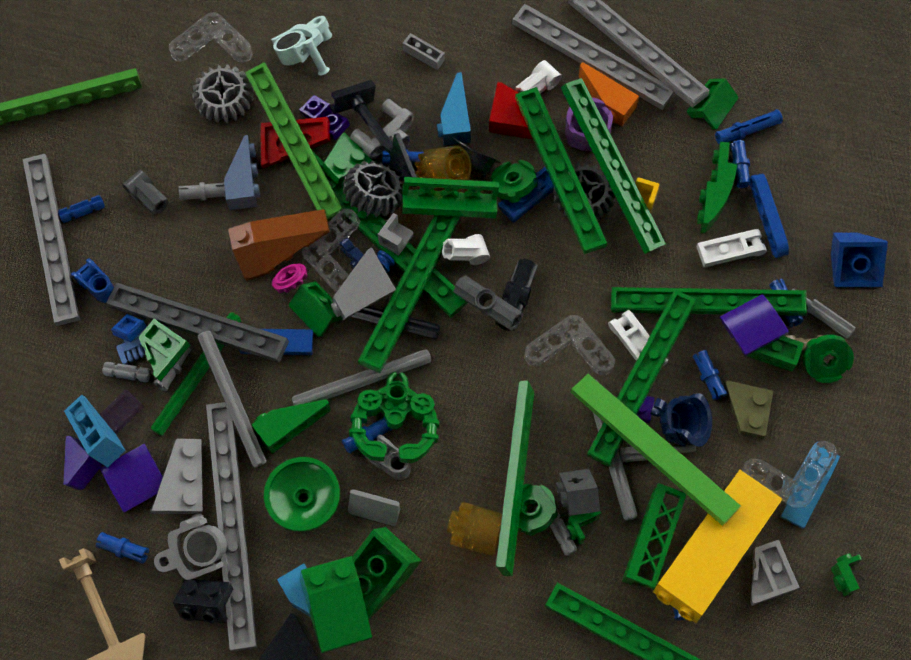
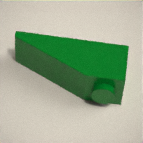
M327 399L274 409L267 414H260L254 420L252 427L259 439L270 453L273 454L331 411L330 404Z

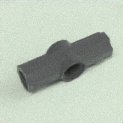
M466 275L455 284L454 294L510 331L517 328L521 323L523 313L498 297L492 290L484 288ZM493 299L492 304L484 307V303L487 300Z

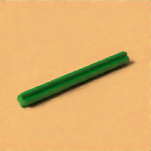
M233 312L229 313L226 317L241 322L240 317ZM216 342L219 351H221L224 345ZM204 352L199 356L151 426L154 433L160 436L164 435L210 366Z

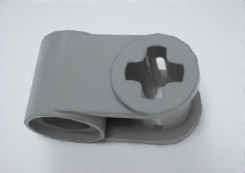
M378 435L377 441L387 446L384 461H373L367 457L366 459L393 479H406L411 472L410 463H404L405 466L400 470L393 469V465L400 462L399 449L387 438Z

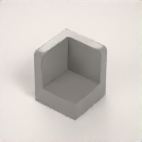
M394 213L378 233L379 244L398 256L413 237V231L399 224L398 215Z

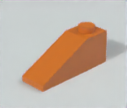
M584 62L580 64L579 79H583L592 98L603 101L609 111L611 110L613 115L612 123L622 127L637 108L639 96Z

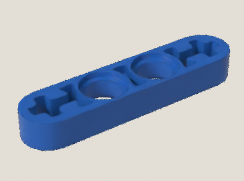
M763 173L752 175L750 177L751 191L773 256L775 258L789 255L788 241L767 179Z

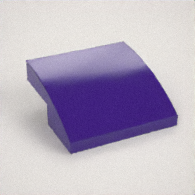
M763 294L720 316V320L731 338H734L745 357L789 333L786 325Z
M145 443L119 457L109 467L103 466L100 468L123 512L156 495L163 478Z

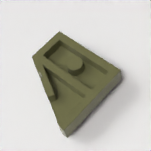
M727 380L725 390L728 391L731 400L730 406L733 414L736 416L739 434L764 439L767 431L773 390Z

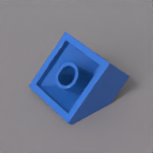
M833 233L831 262L834 286L883 287L888 242L860 233Z

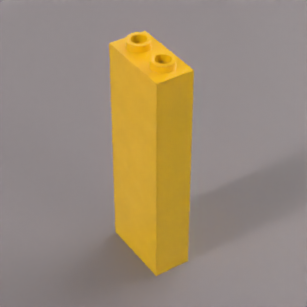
M742 470L737 472L725 489V492L741 505L739 510L723 526L710 514H707L653 591L662 603L673 606L688 621L698 622L782 501L781 497Z

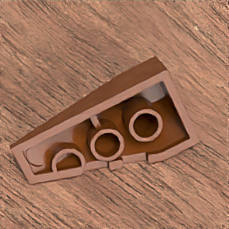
M322 209L252 221L230 228L228 231L232 251L245 280L248 281L271 273L275 270V266L284 260H290L294 253L303 247L307 248L329 233L330 229L326 211Z

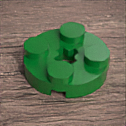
M517 160L518 163L511 164L509 161L494 170L491 179L492 182H499L497 197L509 200L511 203H516L538 185L535 169L527 161Z
M824 335L817 339H811L808 341L803 355L804 368L811 377L821 383H832L840 380L843 377L842 374L846 370L849 371L854 362L853 350L843 337L837 335ZM827 355L834 356V358L829 360V363H825L823 360Z
M530 483L523 485L518 531L532 536L547 529L557 518L558 510L557 502L547 487L544 485H531ZM529 504L532 506L538 505L533 513H526L528 511L527 506Z

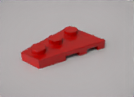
M328 117L296 120L311 149L330 142V122ZM271 122L261 123V167L264 169L289 159Z

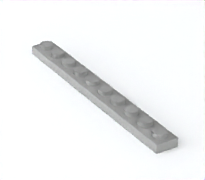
M221 402L208 404L206 409L218 529L226 537L227 543L226 552L221 558L224 565L222 567L223 582H230L233 587V591L225 606L228 618L230 651L234 652L257 648L235 427L226 403Z

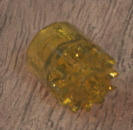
M460 146L424 150V153L418 154V158L421 161L415 162L417 166L415 174L419 175L420 178L469 180L471 175L470 157Z
M462 502L459 511L452 510L448 522L447 533L452 535L450 544L494 556L500 537L502 513Z

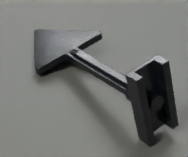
M369 80L333 91L331 96L334 98V104L330 105L331 111L337 114L354 109L362 117L383 148L389 153L391 171H396L397 176H401L402 181H404V177L417 178L400 134H394L392 143L366 107V104L374 102L376 88L374 82Z
M290 613L259 660H318L294 613Z

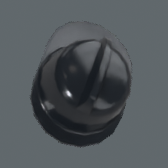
M461 143L459 163L462 170L468 175L483 179L495 162L501 163L499 160L475 151Z

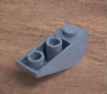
M248 135L243 137L224 178L225 196L229 210L257 207L256 198H260L259 185L254 182V178L258 177L257 165L252 162V157H256L254 143L250 144Z

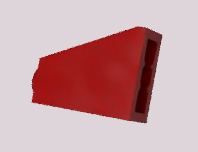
M497 82L489 120V132L533 139L515 99V94L518 92L502 82Z

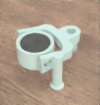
M318 16L307 24H297L290 30L271 39L274 44L273 48L283 65L289 66L299 62L303 63L310 55L318 69V75L321 76L329 72L330 68L326 67L316 48L320 43L332 37V33L328 28L329 23L325 16Z

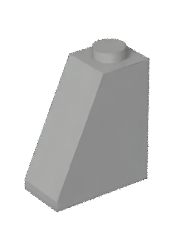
M372 248L365 252L331 299L333 301L331 304L333 312L337 317L341 316L343 320L396 290Z

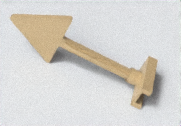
M83 548L79 550L80 555L74 557L72 561L64 557L59 559L62 568L75 573L77 580L81 581L109 646L107 650L87 660H143L146 637L144 633L122 643L117 638L91 577L92 571L89 566L97 562L93 552Z

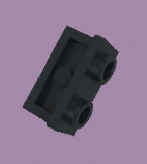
M200 579L184 580L173 604L179 616L184 620L226 623L228 618L223 609L233 591V587L230 582Z

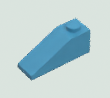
M462 72L456 74L440 114L441 123L437 124L438 138L443 137L444 146L471 142V130Z
M80 395L64 411L87 454L104 466L109 467L125 451L117 435L85 396Z
M816 445L806 461L780 518L802 529L805 528L840 458L839 455Z

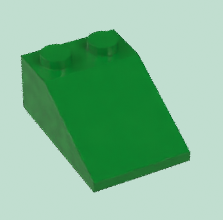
M386 527L373 529L352 556L368 620L407 581L422 561Z
M352 556L301 570L300 583L321 654L372 639L363 594Z

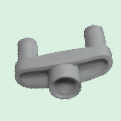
M387 99L381 108L393 120L383 130L392 143L394 134L399 133L406 149L410 142V136L406 132L412 124L414 115L408 109H402L391 99ZM360 129L354 130L350 136V139L362 148L363 152L371 159L378 158L383 155V151H386L376 137L371 139Z

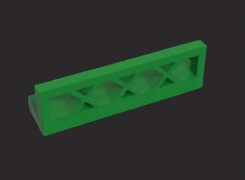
M404 177L402 214L496 218L499 182ZM409 186L421 187L419 190H408ZM436 187L444 188L443 191H434L433 189ZM461 188L467 189L468 191L462 193L458 192L457 190ZM482 190H492V194H482L480 192Z
M657 483L654 487L622 582L629 585L636 582L655 589L687 495L686 493L661 483ZM665 493L679 498L676 507L667 510L663 502ZM672 512H674L673 518L670 516ZM665 516L670 527L669 530L660 534L655 522L656 519ZM657 539L662 550L659 555L651 557L647 546L649 542ZM644 555H646L647 560L642 562ZM656 559H658L657 565L654 563ZM650 563L654 572L651 581L637 576L640 566Z

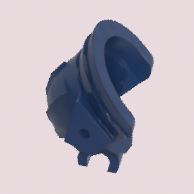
M703 394L679 396V398L672 399L668 404L662 399H656L650 414L660 417L659 423L661 424L663 434L666 435L667 441L686 447L687 443L697 447L706 444L712 430V414L709 403Z

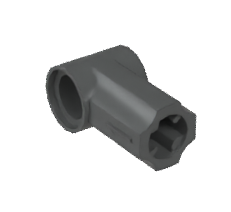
M142 170L137 171L122 184L126 192L134 200L138 199L153 215L160 214L169 203L167 198L154 186L151 179Z

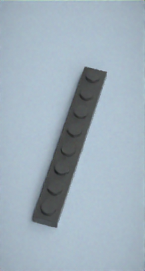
M116 283L106 302L111 308L150 321L156 319L165 326L196 336L202 332L211 331L217 343L280 363L289 343L286 337L120 283Z

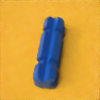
M97 195L92 197L91 201L87 199L71 205L69 209L67 207L60 209L58 214L61 221L65 223L72 220V217L76 219L92 213L93 209H96V211L100 210L105 205L102 197Z

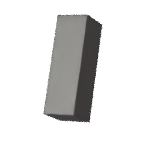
M411 33L403 42V51L436 70L445 61L444 52Z

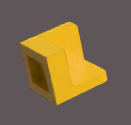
M638 177L635 184L651 213L660 184Z

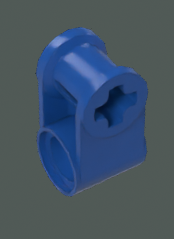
M90 258L86 260V264L77 272L73 271L71 273L75 281L98 301L107 302L114 286L108 276Z

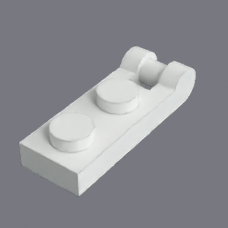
M759 229L697 244V250L704 268L750 256H761L767 252L765 244H762L760 240L762 236ZM747 241L751 242L752 246L748 247Z
M627 310L622 314L621 318L608 322V325L637 361L650 335L633 313ZM626 325L631 327L627 331H625V329L623 328Z

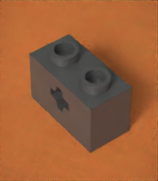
M589 469L559 473L560 482H556L557 495L560 497L562 507L567 508L569 516L600 511L598 487Z

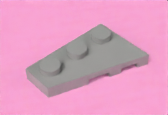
M176 439L150 513L201 514L203 511L201 439Z

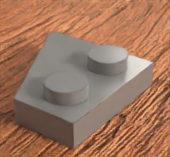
M779 540L756 547L753 550L750 598L752 606L800 588Z

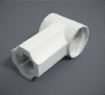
M544 60L534 68L529 77L516 86V91L520 93L537 87L541 94L544 90H551L557 86L562 75Z
M480 234L469 236L466 239H446L443 242L442 254L448 260H469L471 265H479L485 263L490 258L484 238Z

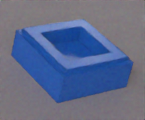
M126 314L111 331L114 336L131 342L146 328V324L143 320Z

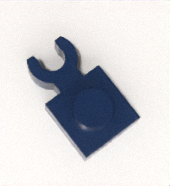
M346 238L340 242L341 250L351 259L350 266L354 269L364 254Z

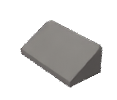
M354 489L350 491L349 514L391 526L396 525L401 510L398 501Z

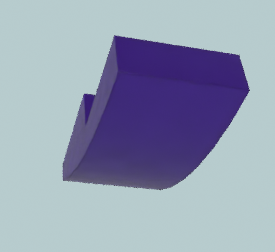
M315 95L299 109L306 119L328 117L330 137L334 140L350 126L347 118L338 113L334 114L330 109V104Z

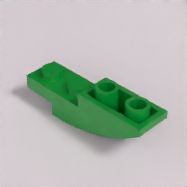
M720 141L718 150L713 151L712 163L716 164V167L711 172L710 181H707L705 190H700L699 203L703 204L702 210L698 211L697 224H701L700 233L705 234L719 218L734 183L737 164L728 163L729 142Z

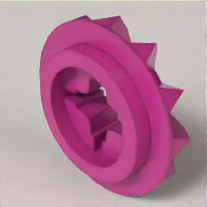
M303 264L288 265L276 274L272 281V286L279 293H288L291 289H296L298 285L303 284V280L308 277V270Z

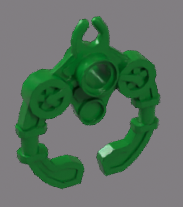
M392 372L387 378L385 387L377 391L371 389L364 390L359 394L357 405L350 418L352 428L349 429V436L353 438L357 448L368 459L384 461L387 446L380 441H369L366 437V430L362 429V423H367V416H376L382 412L387 426L391 429H399L406 417L411 414L415 419L423 420L422 427L427 428V433L422 434V440L418 444L407 443L400 446L398 454L401 463H414L423 458L431 450L434 443L438 442L439 435L436 433L437 428H439V420H437L433 398L430 395L424 393L417 394L411 390L408 378L403 372L399 373L402 382L393 381L397 377V373Z

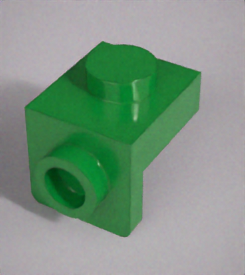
M601 512L570 516L567 522L568 526H566L571 535L570 538L572 540L576 539L579 545L584 543L585 535L581 527L598 520Z
M850 553L836 559L837 563L831 568L835 576L833 577L834 584L839 592L842 591L844 597L854 594L860 589L850 568L862 560L860 554L854 557Z

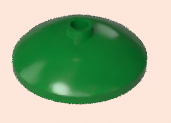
M310 457L292 458L281 463L272 471L264 488V503L271 518L281 527L295 532L311 531L324 525L334 515L340 501V487L334 472L325 463ZM306 495L308 496V500L306 502H300V497Z

